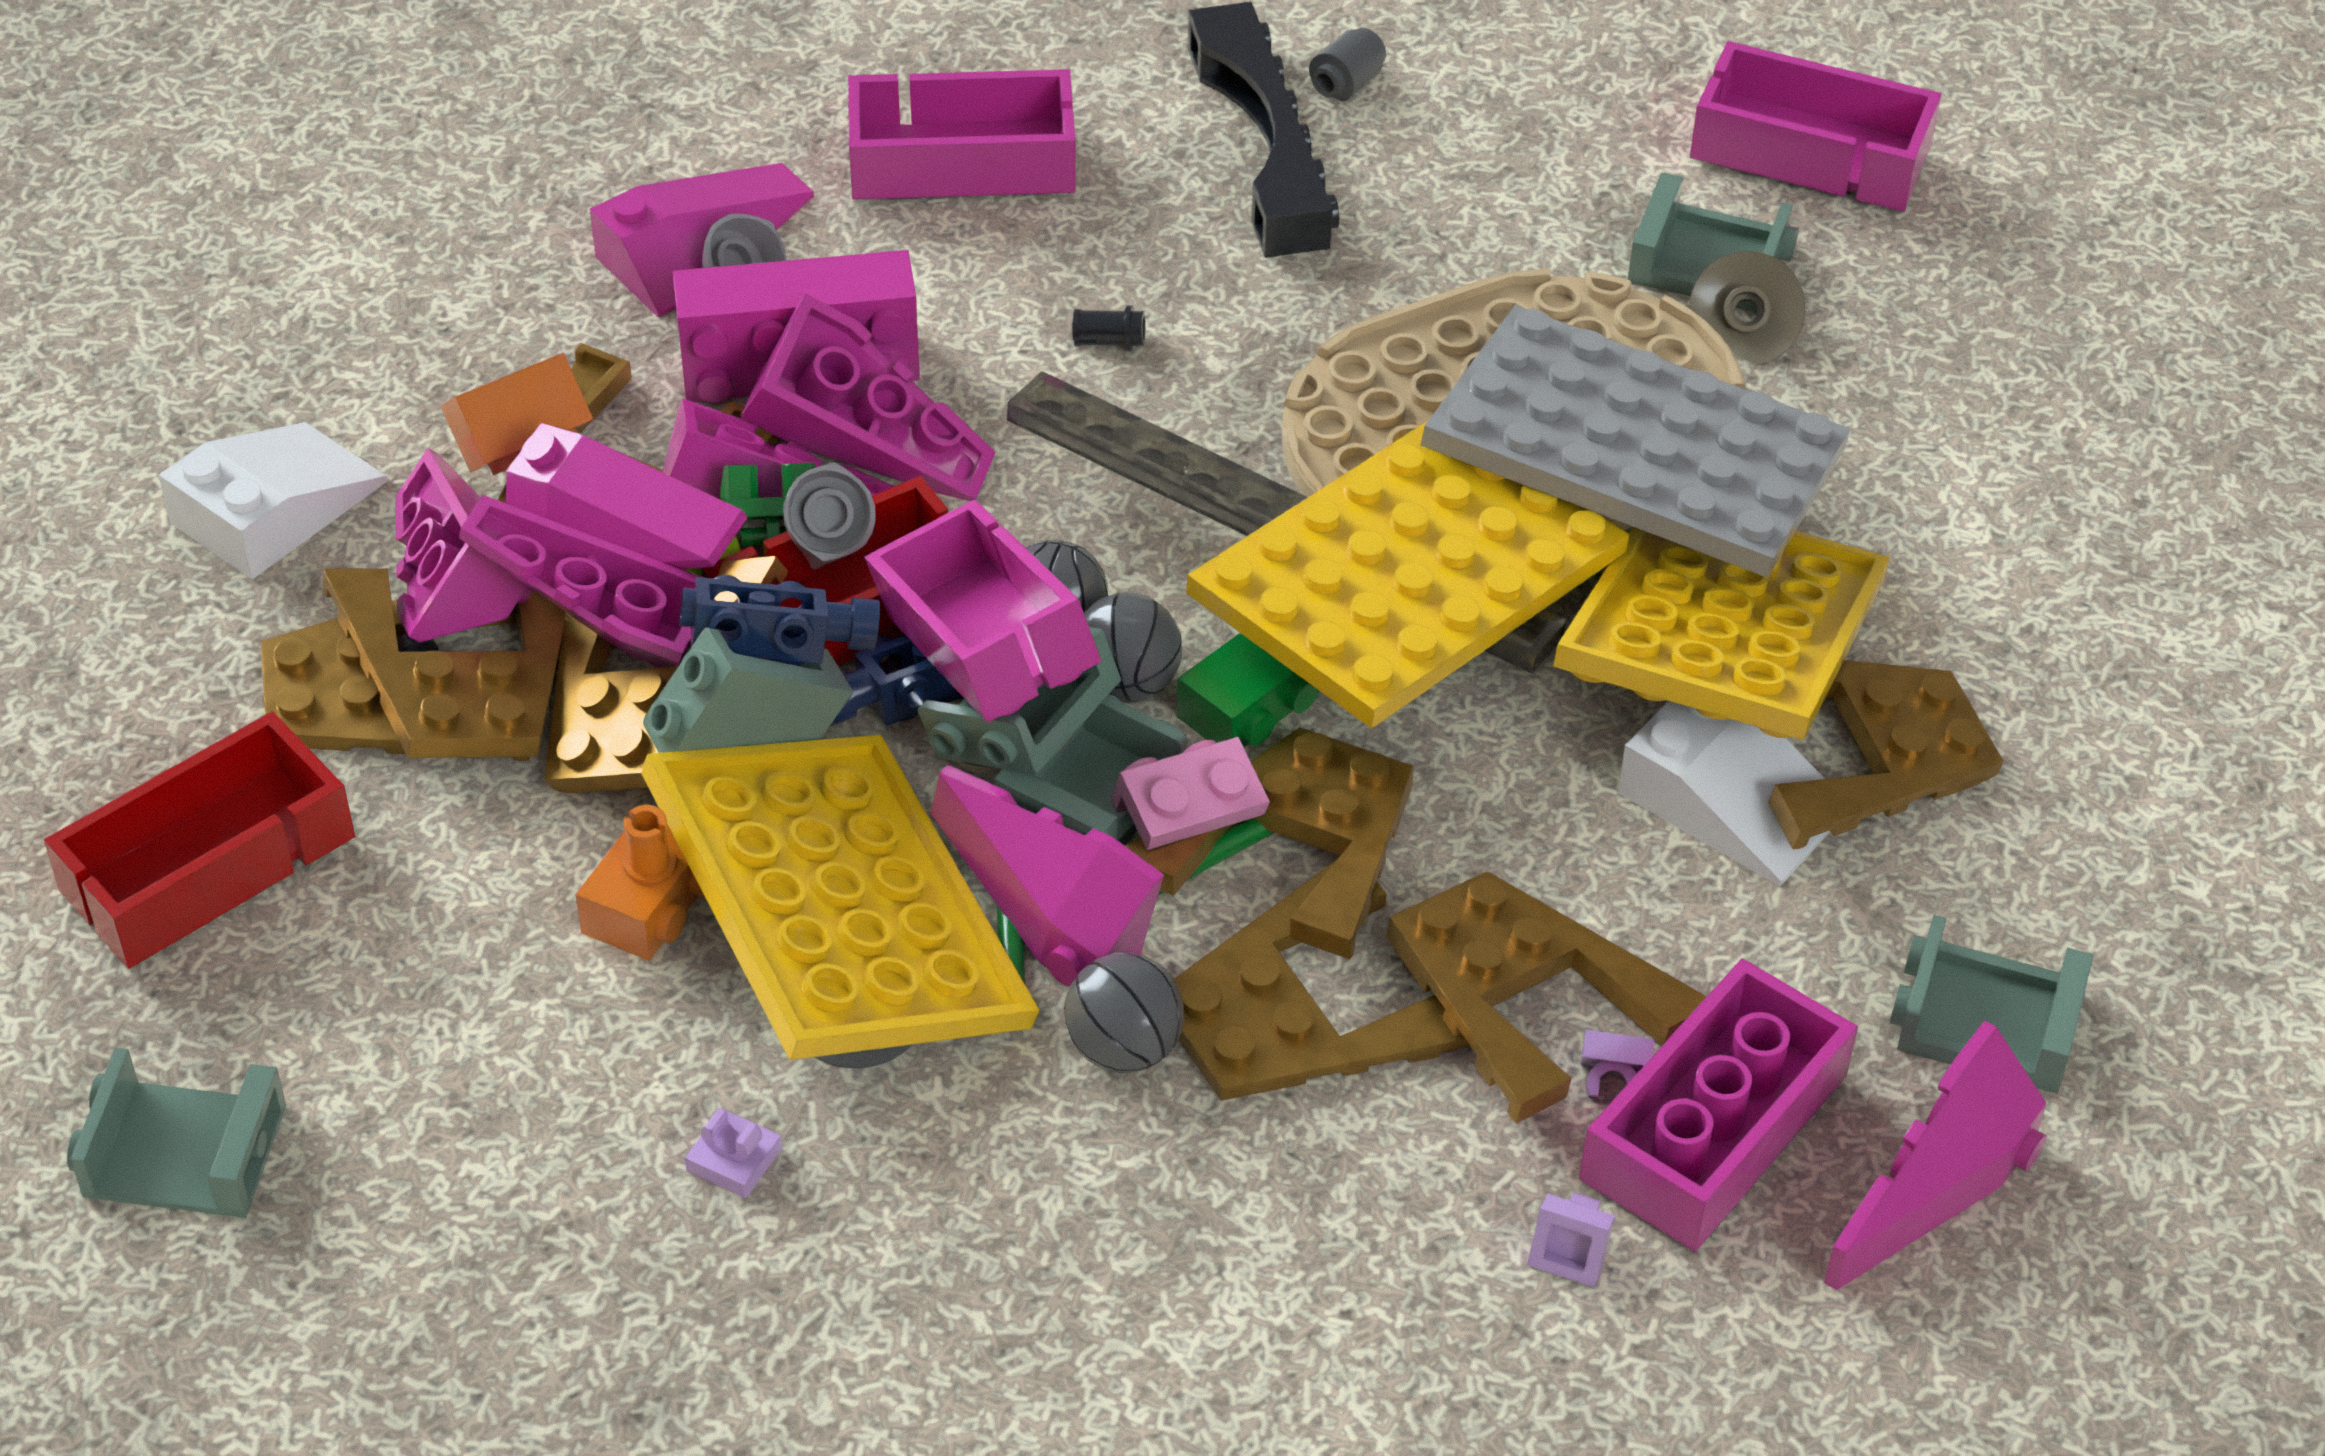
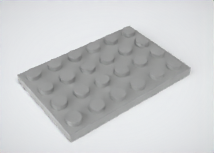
M1514 305L1425 424L1421 446L1768 578L1845 449L1850 428L1831 422V420L1821 414L1807 413L1774 401L1764 393L1750 392L1720 381L1710 373L1693 371L1666 361L1653 352L1636 350L1609 340L1596 331L1582 330L1555 320L1542 311L1525 309Z

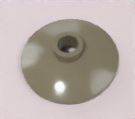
M1740 251L1717 259L1701 273L1692 289L1689 309L1704 319L1723 338L1736 359L1745 360L1755 365H1762L1779 358L1794 344L1803 327L1806 304L1800 282L1791 269L1783 262L1765 253ZM1743 301L1753 303L1757 309L1756 318L1749 322L1739 320L1735 315L1737 304Z

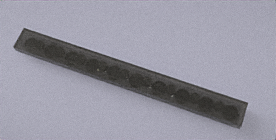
M1044 371L1036 375L1007 403V421L1245 536L1255 532L1308 498ZM1542 610L1485 651L1533 674L1563 637L1567 620L1549 611Z

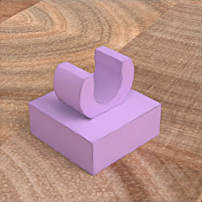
M1586 1030L1583 1040L1581 1064L1594 1066L1589 1072L1586 1081L1588 1096L1598 1097L1599 1082L1607 1074L1619 1075L1627 1085L1635 1077L1636 1072H1639L1652 1058L1655 1039Z
M718 1108L702 1129L700 1139L685 1157L686 1171L746 1198L782 1150L781 1135L727 1110Z
M1575 1192L1572 1194L1570 1201L1547 1194L1540 1207L1527 1266L1595 1288L1603 1269L1615 1215L1600 1211L1601 1201Z

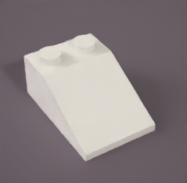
M306 422L205 442L159 474L170 523L250 579H254L388 481L385 474Z
M1668 701L1625 745L1618 788L1620 795L1778 886H1781L1830 832L1827 831L1810 837L1806 847L1793 850L1768 803L1775 784L1825 779L1786 738L1769 736L1756 726L1729 718L1724 720L1711 719L1698 713L1695 708Z

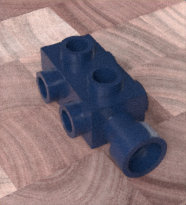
M720 575L714 579L696 577L695 588L683 587L679 626L690 627L691 647L704 628L719 630L729 649L736 654L766 658L770 661L801 666L805 662L822 664L825 640L847 642V649L875 650L879 630L880 603L879 600L852 597L850 604L828 602L824 589L805 588L802 584L795 581H786L779 585L742 582L732 575ZM725 591L737 595V599L734 602L717 601L715 597ZM787 598H796L802 602L798 608L780 606V603Z
M906 635L895 639L890 636L877 637L875 650L855 653L856 670L843 674L852 688L853 694L830 726L855 718L858 709L869 705L884 724L889 726L918 716V708L926 700L949 703L957 699H964V697ZM889 655L886 660L880 662L885 656Z

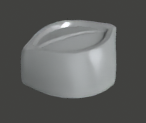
M729 214L720 218L711 226L704 244L702 268L787 261L785 247L771 221L747 214Z
M835 462L807 470L797 477L788 490L783 505L784 523L788 535L808 560L811 568L815 570L844 558L865 546L872 535L876 522L875 505L870 491L854 474Z

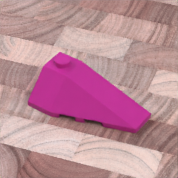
M783 163L637 186L590 208L595 257L659 318L676 309L673 271L702 268V255L706 237L711 226L720 218L729 214H747L771 221L775 229L778 230L814 197V191Z
M805 293L766 361L740 417L787 442L793 441L807 447L810 451L903 482L921 476L935 493L966 501L976 500L996 452L945 403H935L911 380L914 374L900 360L894 364L870 341L873 335L859 321Z
M682 398L662 472L720 499V486L724 466L757 465L758 497L768 498L782 497V464L815 463V466L819 467L822 461L809 453V448L793 441L788 442L787 445L778 444L776 447L768 444L755 434L758 426L738 417ZM839 464L860 479L870 491L871 496L894 487V485L848 465Z
M541 423L534 434L527 439L521 452L507 470L506 504L680 569L714 567L748 518L741 509L593 439Z
M427 448L395 497L396 540L406 545L405 555L396 565V578L407 583V593L404 592L397 599V615L408 636L419 643L507 619L515 605L524 603L533 592V589L459 539L462 525L481 497L437 452L430 448Z
M485 495L481 496L462 525L459 539L625 654L660 668L679 666L684 656L691 649L690 627L679 626L681 596L683 587L695 588L696 577L702 576Z
M947 765L939 772L931 815L1003 914L1015 926L1020 937L1038 962L1046 967L1057 981L1070 986L1081 970L1097 958L1121 952L1141 954L1164 874L1106 833L1093 828L1086 835L1064 827L1062 814L1046 807L1036 814L1017 806L1009 791Z
M1984 1020L1957 1055L1938 1083V1090L1942 1093L1935 1102L1926 1124L1915 1119L1903 1137L1904 1143L1890 1170V1177L1893 1180L1883 1174L1878 1176L1832 1248L1824 1281L1828 1286L1838 1290L2003 1186L2016 1167L2027 1172L2037 1160L2047 1139V1135L2039 1131L2047 1103L1996 1026Z

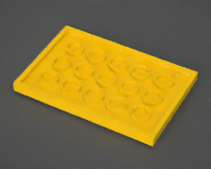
M1426 421L1187 574L1186 594L1372 729L1625 554L1629 533L1599 513L1421 446L1424 426L1428 422Z
M1633 527L1629 533L1626 553L1608 565L1557 644L1553 667L1572 672L1576 678L1586 682H1607L1633 690L1638 696L1647 700H1668L1695 708L1698 713L1711 719L1724 720L1729 718L1756 726L1763 733L1772 737H1793L1804 741L1885 580L1890 557L1795 531L1767 578Z
M882 735L647 754L641 774L658 807L665 813L667 824L789 1060L1032 1029L1040 1011Z

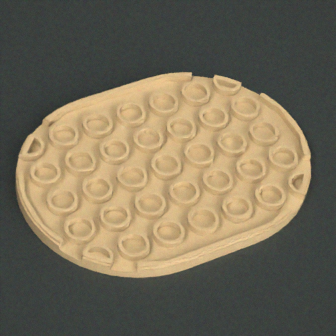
M1551 269L1517 271L1482 279L1375 315L1353 324L1318 347L1317 356L1304 369L1297 371L1285 397L1282 419V450L1293 482L1305 499L1428 421L1514 305L1525 309L1542 311L1555 320L1582 330L1596 331L1609 340L1636 350L1653 352L1661 359L1693 371L1710 373L1720 381L1746 390L1745 379L1737 359L1723 338L1699 315L1665 294L1659 299L1631 288V280L1591 271L1585 274V278L1550 276ZM1602 515L1623 530L1633 527Z

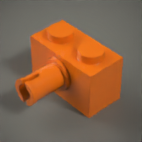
M564 352L455 396L440 406L470 473L489 466L493 476L508 470L521 452L524 443L534 434L541 423L578 433L577 428L593 420Z
M644 804L629 811L631 819L624 817V832L575 896L582 934L650 961L663 942L671 944L679 937L686 921V911L698 896L705 898L667 824L665 813L656 806Z

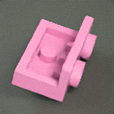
M1239 737L1215 743L1213 740L1200 741L1188 747L1182 754L1158 761L1153 757L1137 760L1120 772L1111 798V803L1116 813L1129 811L1146 850L1264 815L1270 803Z

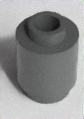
M1367 28L1350 29L1343 32L1314 56L1310 62L1309 73L1315 89L1325 97H1334L1342 102L1348 100L1380 73L1386 58L1385 45L1375 32Z

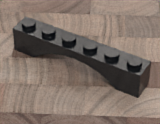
M1252 1L1190 9L1188 12V51L1200 83L1222 93L1241 107L1259 127L1268 144L1270 154L1266 164L1253 181L1251 222L1264 257L1269 258L1330 249L1331 230L1338 228L1340 223L1337 199L1334 194L1327 195L1325 191L1326 182L1321 159H1313L1311 155L1310 131L1306 123L1299 124L1296 95L1293 89L1286 90L1284 86L1283 62L1280 55H1272L1271 34L1267 22H1259Z

